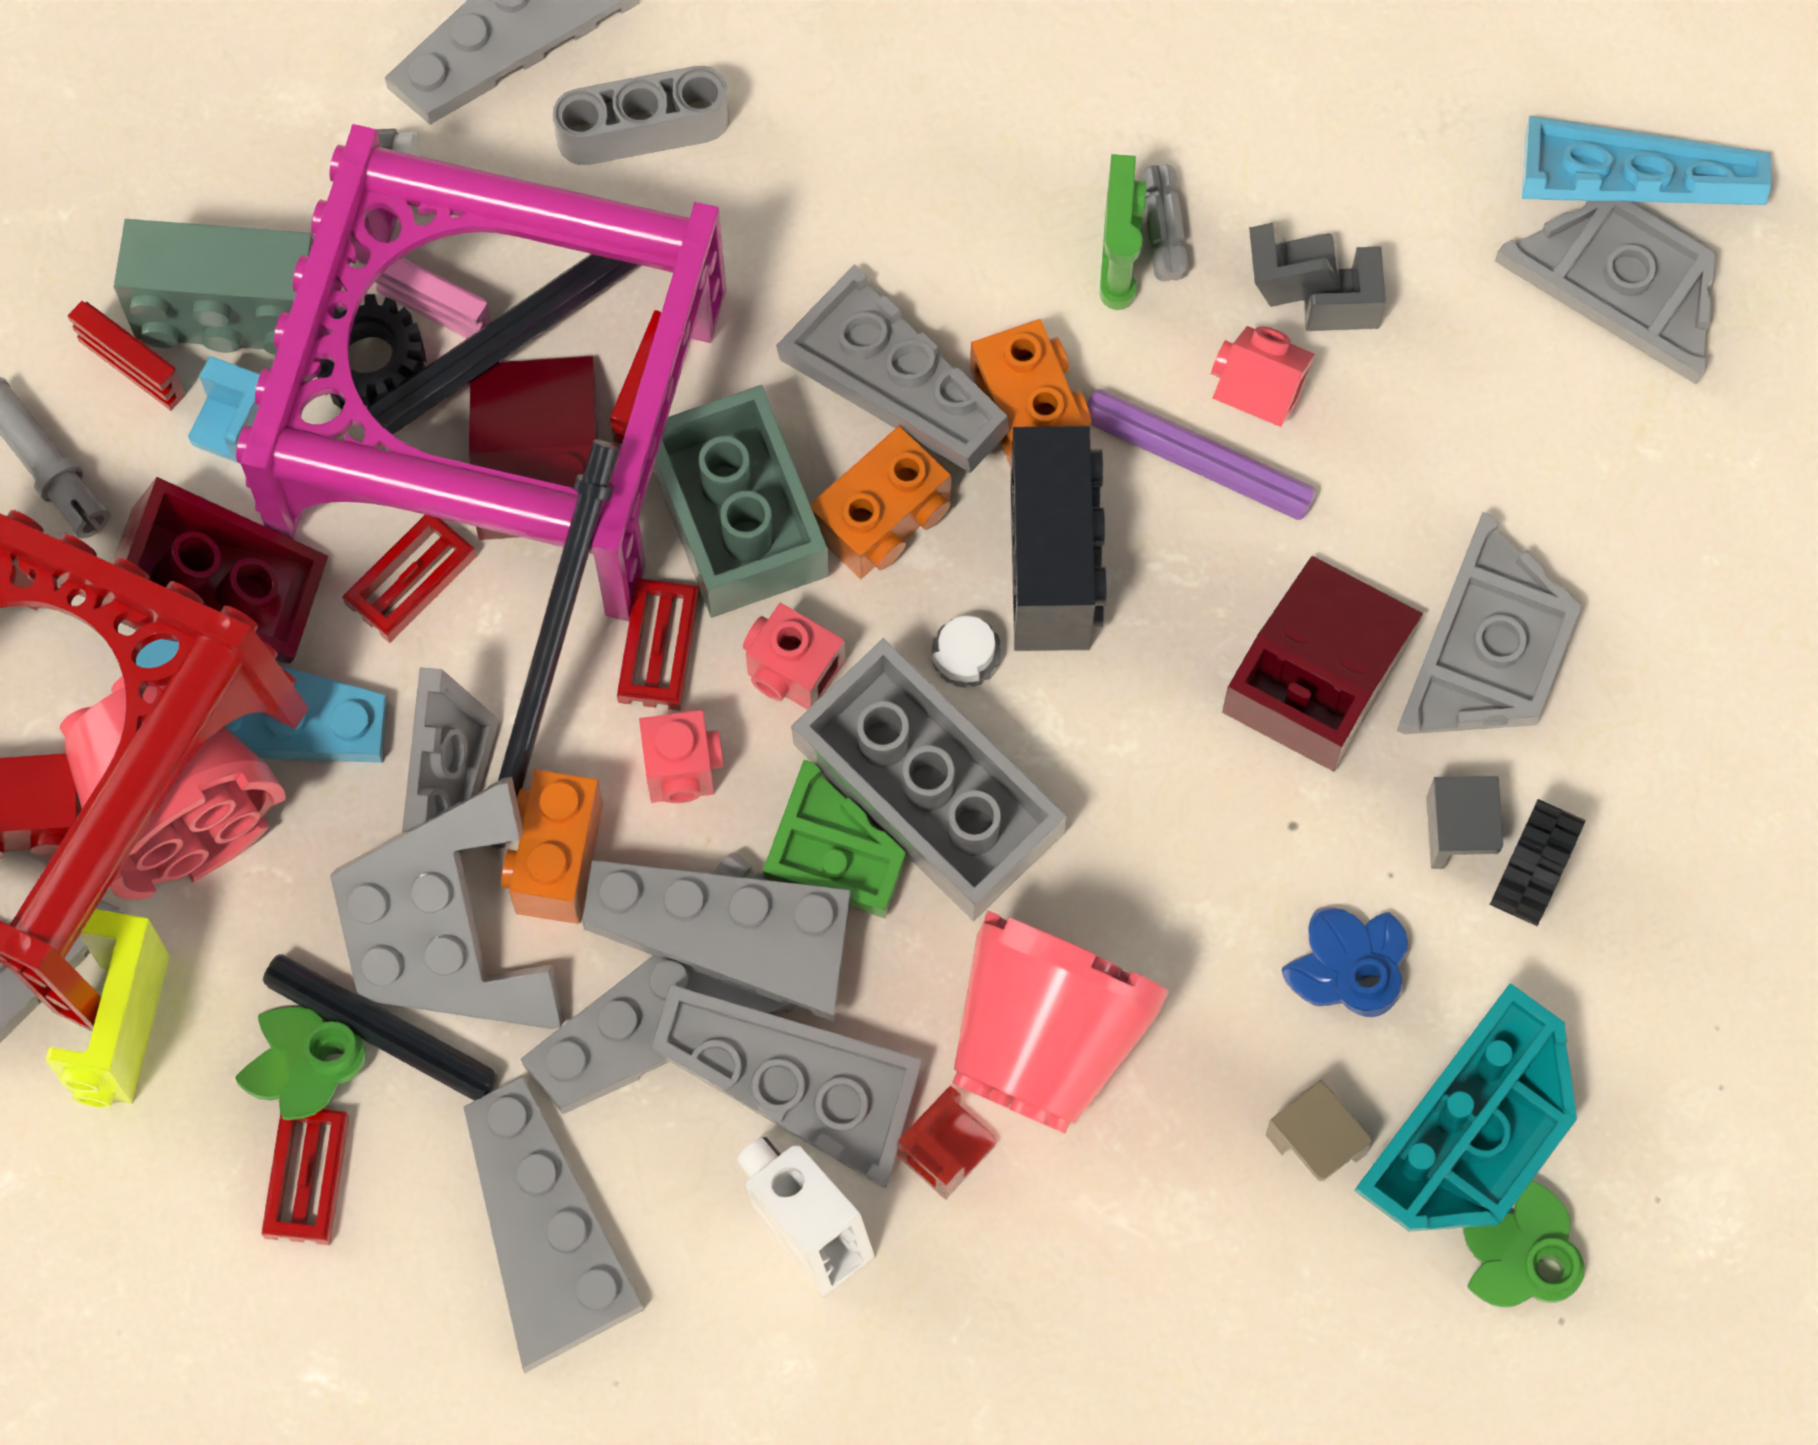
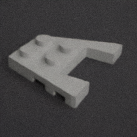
M512 777L503 778L491 784L487 789L473 797L443 810L438 816L408 832L405 831L336 868L330 875L358 996L369 1002L554 1029L562 1026L565 1018L553 964L491 975L486 973L459 850L517 841L524 835Z

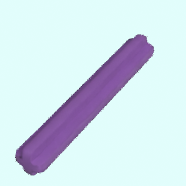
M1096 389L1087 402L1092 426L1296 520H1302L1313 503L1315 497L1313 486L1105 390Z

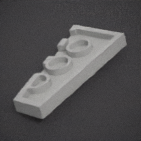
M467 0L385 76L387 89L431 125L495 88L496 80L520 66L524 70L545 59L544 52L570 37H573L575 41L597 29L596 22L617 10L623 14L639 5L640 1Z
M592 860L582 921L584 930L659 958L666 956L695 967V970L719 980L721 977L755 989L759 995L781 1003L783 1000L811 1010L813 1015L835 1022L851 899L850 890Z
M653 955L520 1060L523 1067L563 1115L639 1080L640 1075L669 1063L668 1060L652 1052L650 1049L670 984L772 1015L783 1010L788 1012L799 1006L784 1000L781 1003L757 994L755 989L722 977L719 980L697 972L695 967L666 956L659 958Z
M520 1077L463 1107L522 1369L526 1373L644 1311L524 1078Z

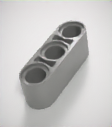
M692 66L570 90L559 97L553 107V122L558 148L561 155L569 162L577 165H592L710 142L719 138L726 131L729 124L727 84L723 76L715 69L707 66ZM697 100L713 102L711 106L704 109H695L689 106ZM639 111H648L654 114L646 120L629 118L632 114ZM581 122H588L594 125L590 130L584 132L570 130L572 126Z

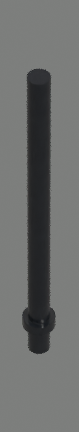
M593 440L584 475L576 476L573 490L579 494L498 778L499 781L503 778L512 777L516 798L519 790L523 788L604 500H611L615 487L609 481L619 447L603 440ZM507 842L493 844L489 846L496 848H505Z

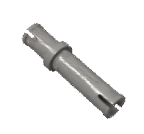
M0 377L1 437L35 479V491L44 501H52L73 528L75 535L81 539L95 535L98 531L84 515V512L89 518H94L102 528L110 520V512L106 507L102 506L83 482V471L76 461L72 458H65L56 445L10 388L11 386L7 380Z

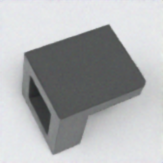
M1273 223L1249 227L1255 285L1270 307L1310 299L1312 294L1342 292L1337 245L1332 234L1326 233L1285 242Z
M1357 247L1352 269H1339L1341 293L1312 294L1310 299L1303 300L1306 331L1379 329L1386 304L1381 247Z
M1499 776L1434 777L1426 797L1431 869H1445L1450 855L1500 853L1503 848Z

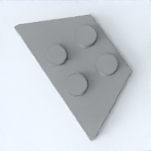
M1587 201L1581 210L1573 213L1565 212L1546 222L1543 230L1517 243L1512 239L1504 243L1498 250L1496 263L1694 384H1697L1706 368V357H1704L1706 332L1710 323V287L1714 278L1716 252L1633 202Z
M1482 512L1399 722L1397 731L1403 734L1537 725L1582 606L1561 585L1555 584L1547 578L1544 567L1527 550L1521 553L1497 529L1499 522L1488 513Z

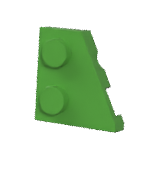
M803 760L764 865L763 876L769 881L850 890L851 908L885 918L906 862V852L884 831L877 830L868 821L867 814L849 797L845 799L821 775V770L813 762Z

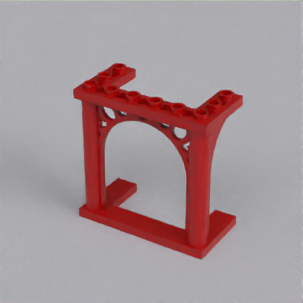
M10 510L7 516L0 513V608L27 606L37 611L39 607L65 613L84 622L95 630L112 649L119 663L126 691L124 727L120 742L107 770L10 925L0 921V963L7 966L53 1013L92 1032L101 996L65 958L181 771L215 733L235 719L259 712L296 729L309 707L294 687L297 682L296 679L278 665L275 660L278 655L277 652L259 638L255 632L258 628L257 623L243 612L230 606H223L220 612L203 605V599L182 584L170 581L167 587H163L150 581V576L134 563L120 557H116L113 563L97 557L95 550L82 540L66 533L60 539H56L45 534L42 526L32 518L19 511ZM77 595L86 598L78 606L71 605L73 598ZM127 619L131 626L140 627L129 636L118 632L119 624ZM160 639H174L179 642L177 653L167 663L153 668H143L136 665V658L146 645ZM164 685H166V687L164 688V690L159 687V686H164ZM147 686L157 687L155 700L151 704L143 699V693Z

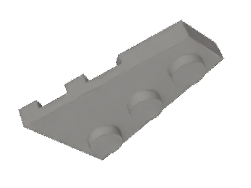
M423 667L419 669L402 833L414 829L438 816L443 810L479 793L498 727L499 719L443 669Z

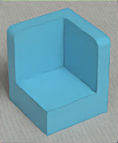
M209 356L199 376L207 399L188 435L192 446L237 462L236 448L240 433L245 425L253 426L259 408L255 403V391L260 374Z

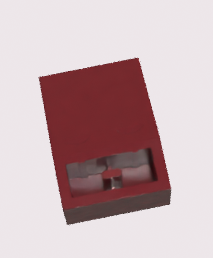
M1311 556L1258 633L1229 683L1222 713L1335 772L1419 624L1423 613L1332 565Z

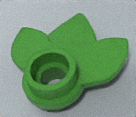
M302 1007L272 1009L258 1015L261 1031L271 1048L244 1067L236 1075L235 1079L240 1088L258 1099L271 1101L279 1099V1108L284 1120L302 1119L322 1110L330 1103L337 1085L350 1081L361 1071L366 1059V1050L362 1038L354 1034L349 1027L339 1022H324L311 1009ZM331 1054H343L335 1060L324 1061Z
M1535 1181L1530 1182L1516 1201L1513 1214L1508 1212L1499 1226L1462 1228L1467 1247L1473 1256L1483 1264L1473 1274L1467 1288L1475 1296L1492 1306L1514 1307L1532 1297L1546 1303L1561 1302L1570 1298L1583 1281L1584 1262L1578 1249L1568 1241L1570 1215L1564 1204L1550 1190ZM1543 1260L1554 1261L1560 1267V1279L1548 1281L1542 1278L1538 1272V1263Z

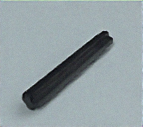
M278 954L267 967L262 981L269 989L304 1008L311 1009L320 1017L330 1022H339L346 1025L354 1034L360 1036L362 1040L475 1101L491 1093L498 1076L492 1068L291 958Z

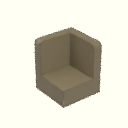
M1320 1080L1270 1120L1265 1134L1281 1155L1292 1149L1318 1181H1325L1351 1160L1357 1163L1367 1155L1373 1142L1323 1080Z

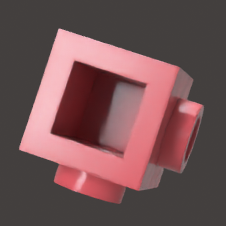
M1246 326L1234 343L1225 340L1217 354L1211 375L1219 377L1220 380L1212 399L1282 427L1296 406L1315 354L1290 344V338L1276 329L1263 326L1254 329Z
M781 602L769 619L760 616L755 621L743 643V649L747 650V672L752 677L751 683L771 699L782 701L786 697L807 710L824 695L845 663L844 639Z
M703 710L639 718L651 803L663 801L667 803H685L696 800L700 796L714 795L711 769L724 768L719 730L706 731Z

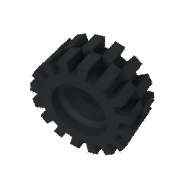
M366 294L364 305L359 306L354 319L349 346L363 338L377 337L385 340L391 346L392 355L387 365L377 371L358 373L351 369L355 388L365 406H370L425 368L423 362H427L417 322L413 323L411 313L405 307L398 311L396 301L385 297L382 306L378 305L375 294ZM335 308L332 318L340 319L344 317L347 310L340 313ZM329 359L320 360L322 369L317 378L331 376L335 363ZM330 394L333 404L342 409L345 405V399L339 395Z
M1537 799L1489 905L1538 926L1586 820Z

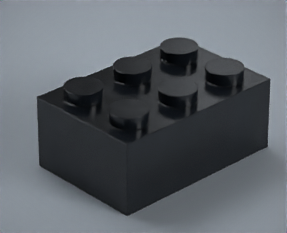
M1090 426L1013 427L1010 493L1014 651L1090 650L1092 628H1103L1104 606H1106L1107 597L1106 567H1102V546L1105 543L1104 508H1100V487L1103 486L1102 449H1090Z

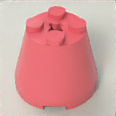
M123 676L113 684L111 688L112 694L92 707L82 708L71 713L60 724L59 729L65 737L64 748L81 808L84 807L107 770L121 739L126 713V691ZM164 685V686H159V687L164 690V688L166 687V685ZM147 686L143 693L144 701L149 704L153 703L157 687ZM226 726L215 733L191 758L168 791L110 885L113 893L126 900L151 898L157 891L154 885L165 881H173L186 875L194 883L233 860L249 848L268 830L269 825L264 819V815L272 804L276 805L285 801L284 789L270 767Z
M987 910L976 936L953 1069L957 1072L952 1084L1066 1134L1070 1122L1076 1123L1158 1017L1169 990L1137 973L1123 971L1121 967L1074 944L1012 918H1009L1007 921L1001 918L1000 915Z

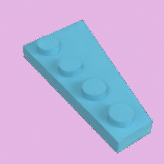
M1529 116L1524 142L1521 199L1766 205L1771 188V155L1768 152Z
M160 639L146 645L139 652L136 658V665L143 668H153L167 663L177 653L179 642ZM280 666L296 679L297 682L294 687L309 707L296 729L291 728L259 712L244 715L225 725L259 758L383 763L388 702L384 694Z

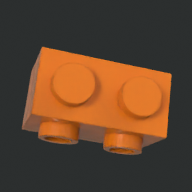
M1041 319L971 342L970 369L975 382L1008 417L1010 431L1000 443L1010 468L1013 427L1091 425L1089 409L1080 390L1071 392L1063 374L1069 372L1068 360L1063 345L1058 337L1049 339Z
M898 426L810 503L826 546L857 577L862 579L875 567L878 570H883L890 566L904 550L906 545L904 541L920 526L924 530H928L944 517L951 505L949 502L951 500V474L905 430Z
M534 769L530 790L520 789L517 796L524 835L519 840L517 851L508 849L502 869L501 887L509 889L517 915L579 924L603 807L598 779Z

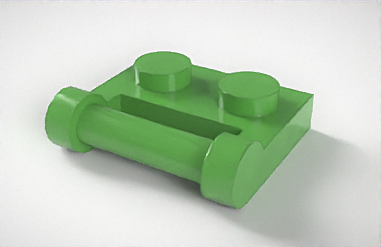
M1111 154L1101 264L1100 299L1110 309L1123 310L1131 306L1136 297L1137 284L1132 273L1134 261L1140 256L1143 240L1141 231L1145 208L1146 180L1135 179L1136 156Z

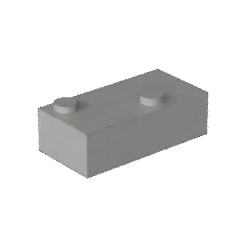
M884 638L791 725L794 746L813 762L847 798L849 797L858 805L881 831L890 836L906 852V856L973 922L1065 833L1067 815Z

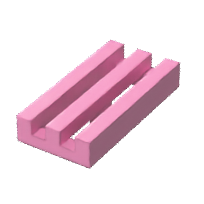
M402 257L389 266L375 281L378 284L376 286L377 293L395 300L396 303L465 338L470 337L491 322L486 300Z

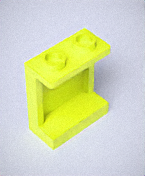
M95 909L82 930L80 937L100 968L108 969L89 1047L85 1052L49 1047L45 1061L59 1078L60 1083L69 1092L73 1093L72 1099L74 1101L96 1108H111L113 1100L133 1104L170 954L149 918Z

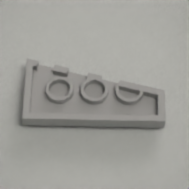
M855 264L776 345L780 361L894 428L900 426L914 440L970 473L1010 431L1007 415L959 367L953 368L939 354L938 346L924 332L918 334L902 318L901 310L886 295L881 297L869 285L868 277Z
M670 984L650 1049L652 1052L883 1188L887 1186L923 1059Z

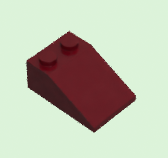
M593 356L498 362L470 381L469 463L573 488L576 476L584 475L593 440H599ZM476 527L479 540L519 538L518 536Z
M156 477L131 509L112 563L116 557L126 559L143 569L150 576V581L167 587L170 581L177 582L199 595L204 601L203 605L219 612L223 606H230L243 612L257 623L258 628L255 632L259 638L277 652L278 655L275 660L290 664L295 659L329 556ZM127 619L121 622L122 624L129 626L135 630H138L140 628L131 626ZM164 639V640H169V641L178 642V641H176V640H174V639Z

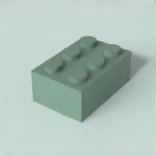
M124 219L114 289L134 337L148 345L171 348L178 343L201 344L210 350L223 353L235 352L239 347L264 349L269 354L276 356L278 350L274 347L276 324L283 311H291L296 292L293 291L295 267L301 255L309 256L314 240L312 234L306 232Z
M759 385L669 416L653 471L710 617L719 616L829 577L828 548L763 386Z

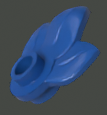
M1320 908L1316 910L1310 919L1308 927L1309 944L1313 953L1282 967L1281 971L1286 984L1303 1000L1315 1006H1330L1343 1003L1349 1010L1364 1017H1377L1389 1011L1396 1004L1402 992V978L1398 968L1408 952L1407 935L1401 923L1390 912L1382 913L1364 925L1355 915L1343 909ZM1367 977L1380 979L1373 987H1363L1358 984V981Z

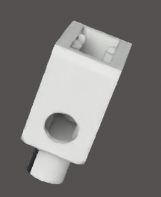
M761 1137L750 1143L739 1154L737 1164L750 1178L745 1187L755 1213L822 1298L875 1258L861 1214L801 1146H791L781 1154L767 1137Z

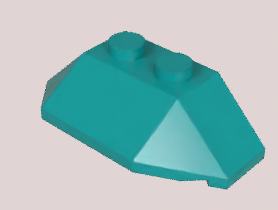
M1509 983L1357 1185L1354 1192L1408 1232L1499 1226L1577 1120L1571 1069L1566 1048L1565 1022Z

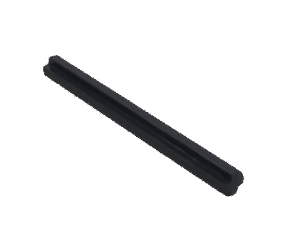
M589 254L367 407L368 411L383 428L394 435L637 267L638 264Z

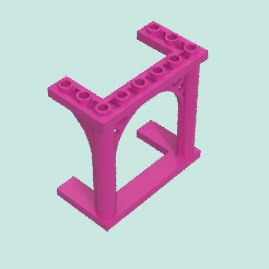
M352 124L346 145L338 144L332 155L329 177L333 184L327 201L320 199L313 213L311 234L315 238L309 256L301 255L295 267L293 291L296 292L291 311H283L276 324L274 347L278 350L272 368H264L258 378L255 403L259 408L253 426L245 425L237 443L236 461L242 466L246 477V486L251 489L255 500L256 511L260 513L265 527L291 539H294L304 509L323 503L356 502L403 509L564 547L579 494L573 488L425 453L394 437L378 423L363 404L351 375L349 345L355 316L365 295L377 278L399 258L428 242L462 233L487 232L511 235L672 272L671 282L611 483L615 486L612 498L603 502L589 551L590 554L594 555L605 616L629 621L636 578L642 579L646 567L638 517L691 339L711 343L727 290L719 207L694 202L690 218L382 148L377 129ZM410 205L419 207L420 216L435 214L434 219L424 226L415 224ZM398 218L401 223V232L397 239L390 242ZM358 260V262L367 265L362 268H353L349 264L350 262L356 264ZM336 307H343L347 310L344 317L340 319L332 318ZM329 359L335 363L331 376L314 379L322 369L320 360ZM324 394H336L345 399L343 410L331 421L323 424H310L302 419V412L305 406L316 397ZM352 425L361 426L365 430V437L362 442L356 441L348 434H345ZM345 434V441L337 440V438ZM382 446L387 451L379 450V448Z

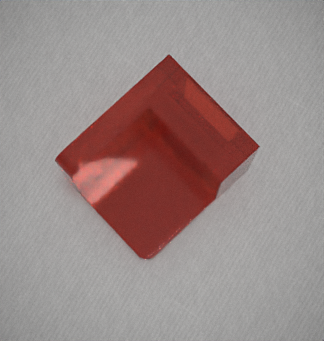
M951 1085L897 1141V1157L945 1200L996 1146L995 1136L960 1106L961 1094Z

